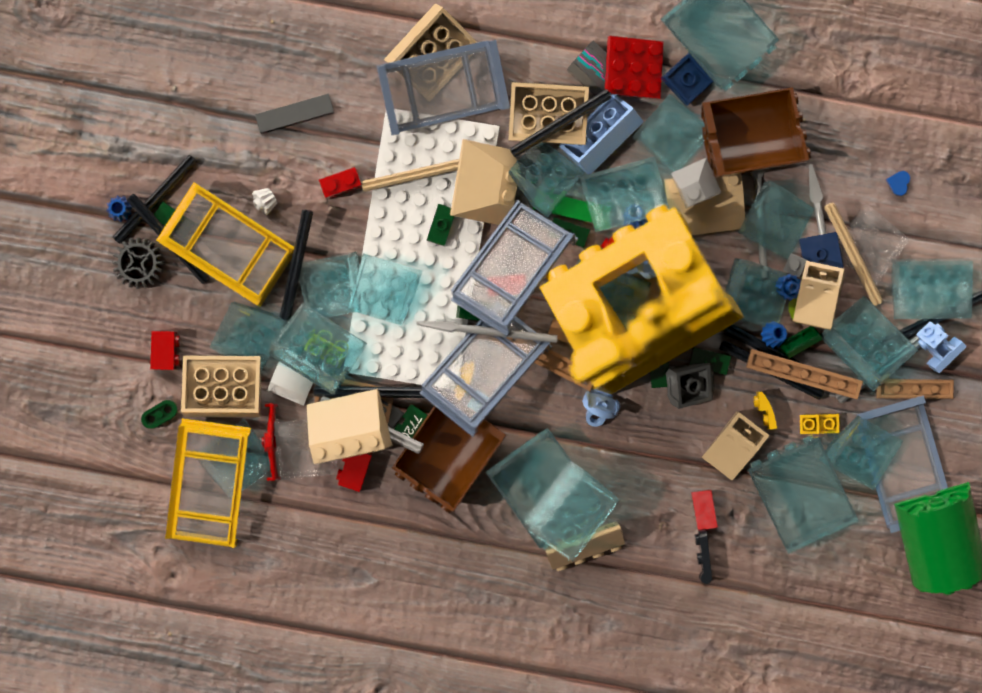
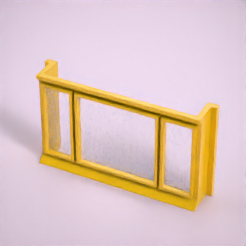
M195 182L157 238L160 244L261 307L291 261L294 246Z
M182 418L177 433L165 539L186 540L231 548L237 547L236 533L247 443L251 434L250 427Z

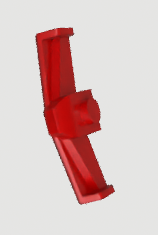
M269 403L265 404V407H270L267 433H264V437H262V447L264 452H268L272 477L267 478V481L281 479V477H278L275 454L277 452L275 414L278 404Z

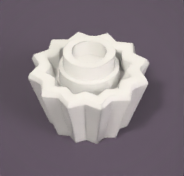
M268 188L252 193L255 208L258 211L261 210L265 215H268L277 204L275 196Z

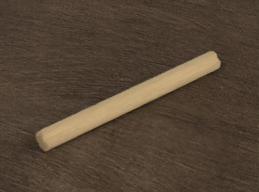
M459 159L365 180L361 183L362 189L366 192L457 171Z
M835 203L827 204L824 208L874 306L881 304L883 299Z

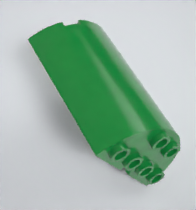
M969 482L939 490L931 496L922 495L894 504L911 580L915 588L919 589L920 592L951 595L955 591L973 588L974 584L982 579V539Z

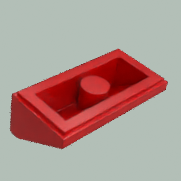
M711 489L691 492L697 529L718 528Z

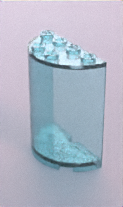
M682 0L660 19L717 87L724 91H727L734 85L733 80L737 83L748 73V68L750 70L755 68L763 60L761 56L766 52L768 55L777 48L775 44L779 41L746 0Z
M548 428L522 444L485 472L539 549L545 550L553 544L551 540L560 539L566 535L568 527L571 529L583 522L582 518L587 514L591 516L599 510L597 507L601 504Z
M813 434L803 438V441L795 444L793 441L784 446L785 449L780 452L776 449L767 453V458L762 461L758 459L749 464L748 472L788 554L859 521L819 437H814Z

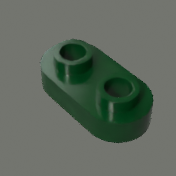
M164 400L142 414L141 422L148 429L156 428L174 418L178 413V406L172 400ZM167 406H170L172 408V411L170 413H167L165 411V408ZM151 415L155 417V421L153 423L149 421V417Z

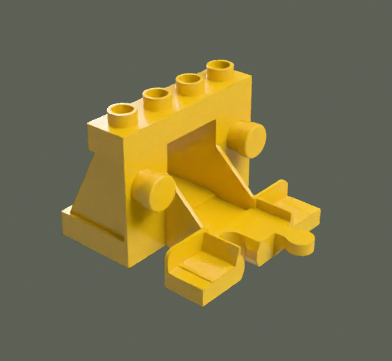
M666 205L656 207L646 214L645 217L648 223L636 230L633 225H627L612 235L615 241L613 244L603 250L599 245L591 246L579 254L581 263L569 270L565 264L560 265L547 273L546 278L548 282L540 286V289L575 351L572 356L574 366L570 367V370L578 383L588 385L592 382L595 389L613 394L744 318L734 298L722 289L690 235L693 232L682 213L675 207L670 210ZM649 260L663 291L661 295L665 303L661 304L660 301L644 307L638 312L640 318L629 324V331H627L600 287L644 261Z

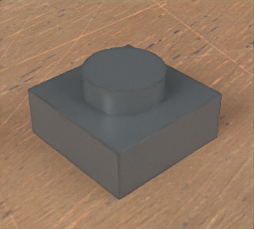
M791 253L783 271L797 275V277L802 279L805 264L808 260Z

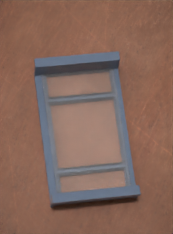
M496 40L481 41L377 65L392 136L415 128L492 110L510 108Z
M517 200L450 290L453 296L451 301L507 337L512 331L510 327L511 322L569 243L575 245L578 238Z
M496 301L489 309L501 318L507 312V309L499 301ZM517 317L510 324L511 330L536 333ZM479 320V322L475 325L480 327L492 328L482 320ZM468 333L422 384L420 395L473 437L478 432L479 424L544 351L549 352L553 346L551 342Z
M924 395L856 414L857 417L855 418L886 526L890 529L891 533L900 531L894 506L895 503L922 495L931 496L939 490L948 488L924 407V403H926Z

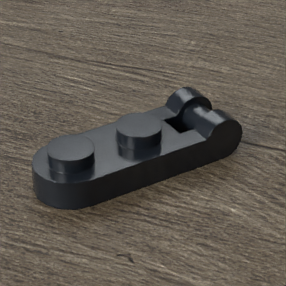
M706 529L698 530V534H694L696 546L699 545L700 553H697V562L702 567L699 579L702 583L709 584L712 581L708 538Z

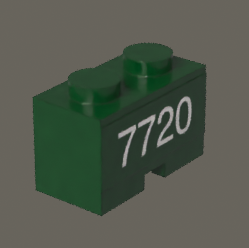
M410 404L402 416L405 418L403 424L398 423L394 430L412 438L428 414Z

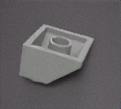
M707 158L671 173L686 209L722 193Z

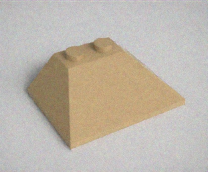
M462 139L451 216L499 225L515 204L520 173L517 159L512 155L510 149Z

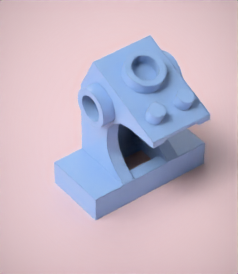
M929 322L916 335L919 338L918 344L924 350L927 349L933 356L927 362L928 366L940 373L967 346L955 337L948 342L946 339L948 335L944 333L945 330L938 323L934 325L932 322Z

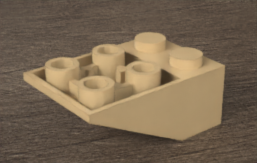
M806 261L793 322L831 330L845 277L843 268Z
M735 412L703 454L702 458L733 480L755 455L769 435L741 413Z

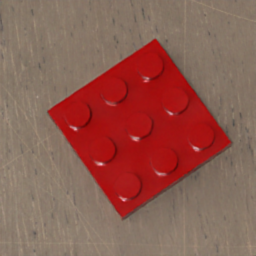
M608 36L605 89L611 95L661 99L664 42Z

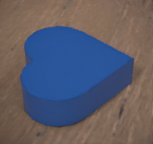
M900 171L885 179L894 195L902 196L907 192V184L910 181L908 172Z

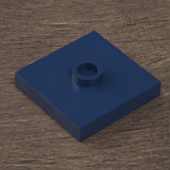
M690 53L686 54L661 78L686 107L715 81Z
M837 232L799 239L802 258L810 262L844 269Z

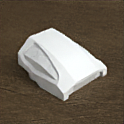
M282 355L267 391L304 406L319 370Z

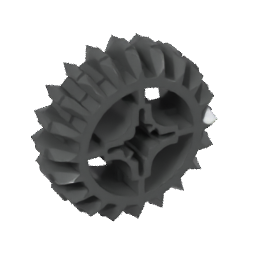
M140 237L136 238V243L133 238H129L130 245L123 241L122 245L125 248L117 247V250L121 253L120 255L115 253L113 255L118 258V261H112L113 265H118L113 271H120L116 276L117 279L124 277L122 284L125 285L129 281L130 288L135 283L136 289L141 288V283L144 288H148L147 281L152 285L155 284L152 278L160 279V276L156 273L157 271L161 273L164 271L159 268V265H165V262L159 261L164 255H157L156 253L160 251V248L156 247L153 249L155 243L152 241L148 245L147 238L142 243ZM142 247L149 252L138 256L132 249ZM128 253V256L130 257V264L126 266L127 268L125 269L124 259ZM153 257V268L149 273L147 262ZM135 258L138 260L143 259L140 263L142 268L134 267L136 264ZM139 270L144 277L134 279L128 274Z

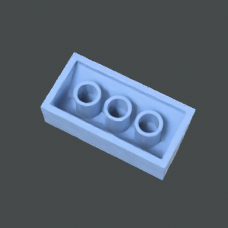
M611 95L612 98L598 106L587 117L586 145H559L573 162L589 176L644 122L634 108L617 95Z

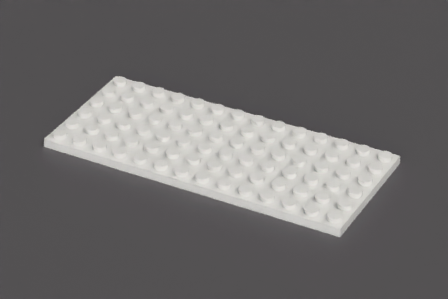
M394 109L397 124L413 121L410 111ZM385 112L375 178L459 159L462 139L496 146L499 126L454 119L399 132L400 134L392 136L387 113ZM418 113L419 119L434 116ZM457 171L372 191L346 350L348 353L345 357L343 372L422 385L465 337V332H446L417 325L418 321L454 322L463 325L468 323V319L456 318L457 304L451 301L453 296L450 290L479 253L484 222L455 216L445 247L426 241L438 204L452 207ZM472 277L461 290L462 293L472 298L475 280ZM463 352L448 368L458 377ZM443 373L431 387L454 390L458 384Z

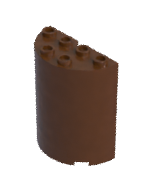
M793 87L702 103L701 118L705 127H702L704 146L711 170L714 171L716 178L804 163L811 159L810 148H807L805 143L807 141L806 131L800 127L803 117L801 111H798V95L794 93Z
M444 392L442 394L443 397L470 419L474 416L475 412L447 393ZM434 406L412 437V439L423 443L422 451L416 453L405 448L392 466V469L396 471L395 476L402 481L406 478L411 482L410 486L421 493L426 492L425 497L438 505L441 503L440 508L450 514L451 511L454 512L507 435L484 419L478 426V432L472 437Z

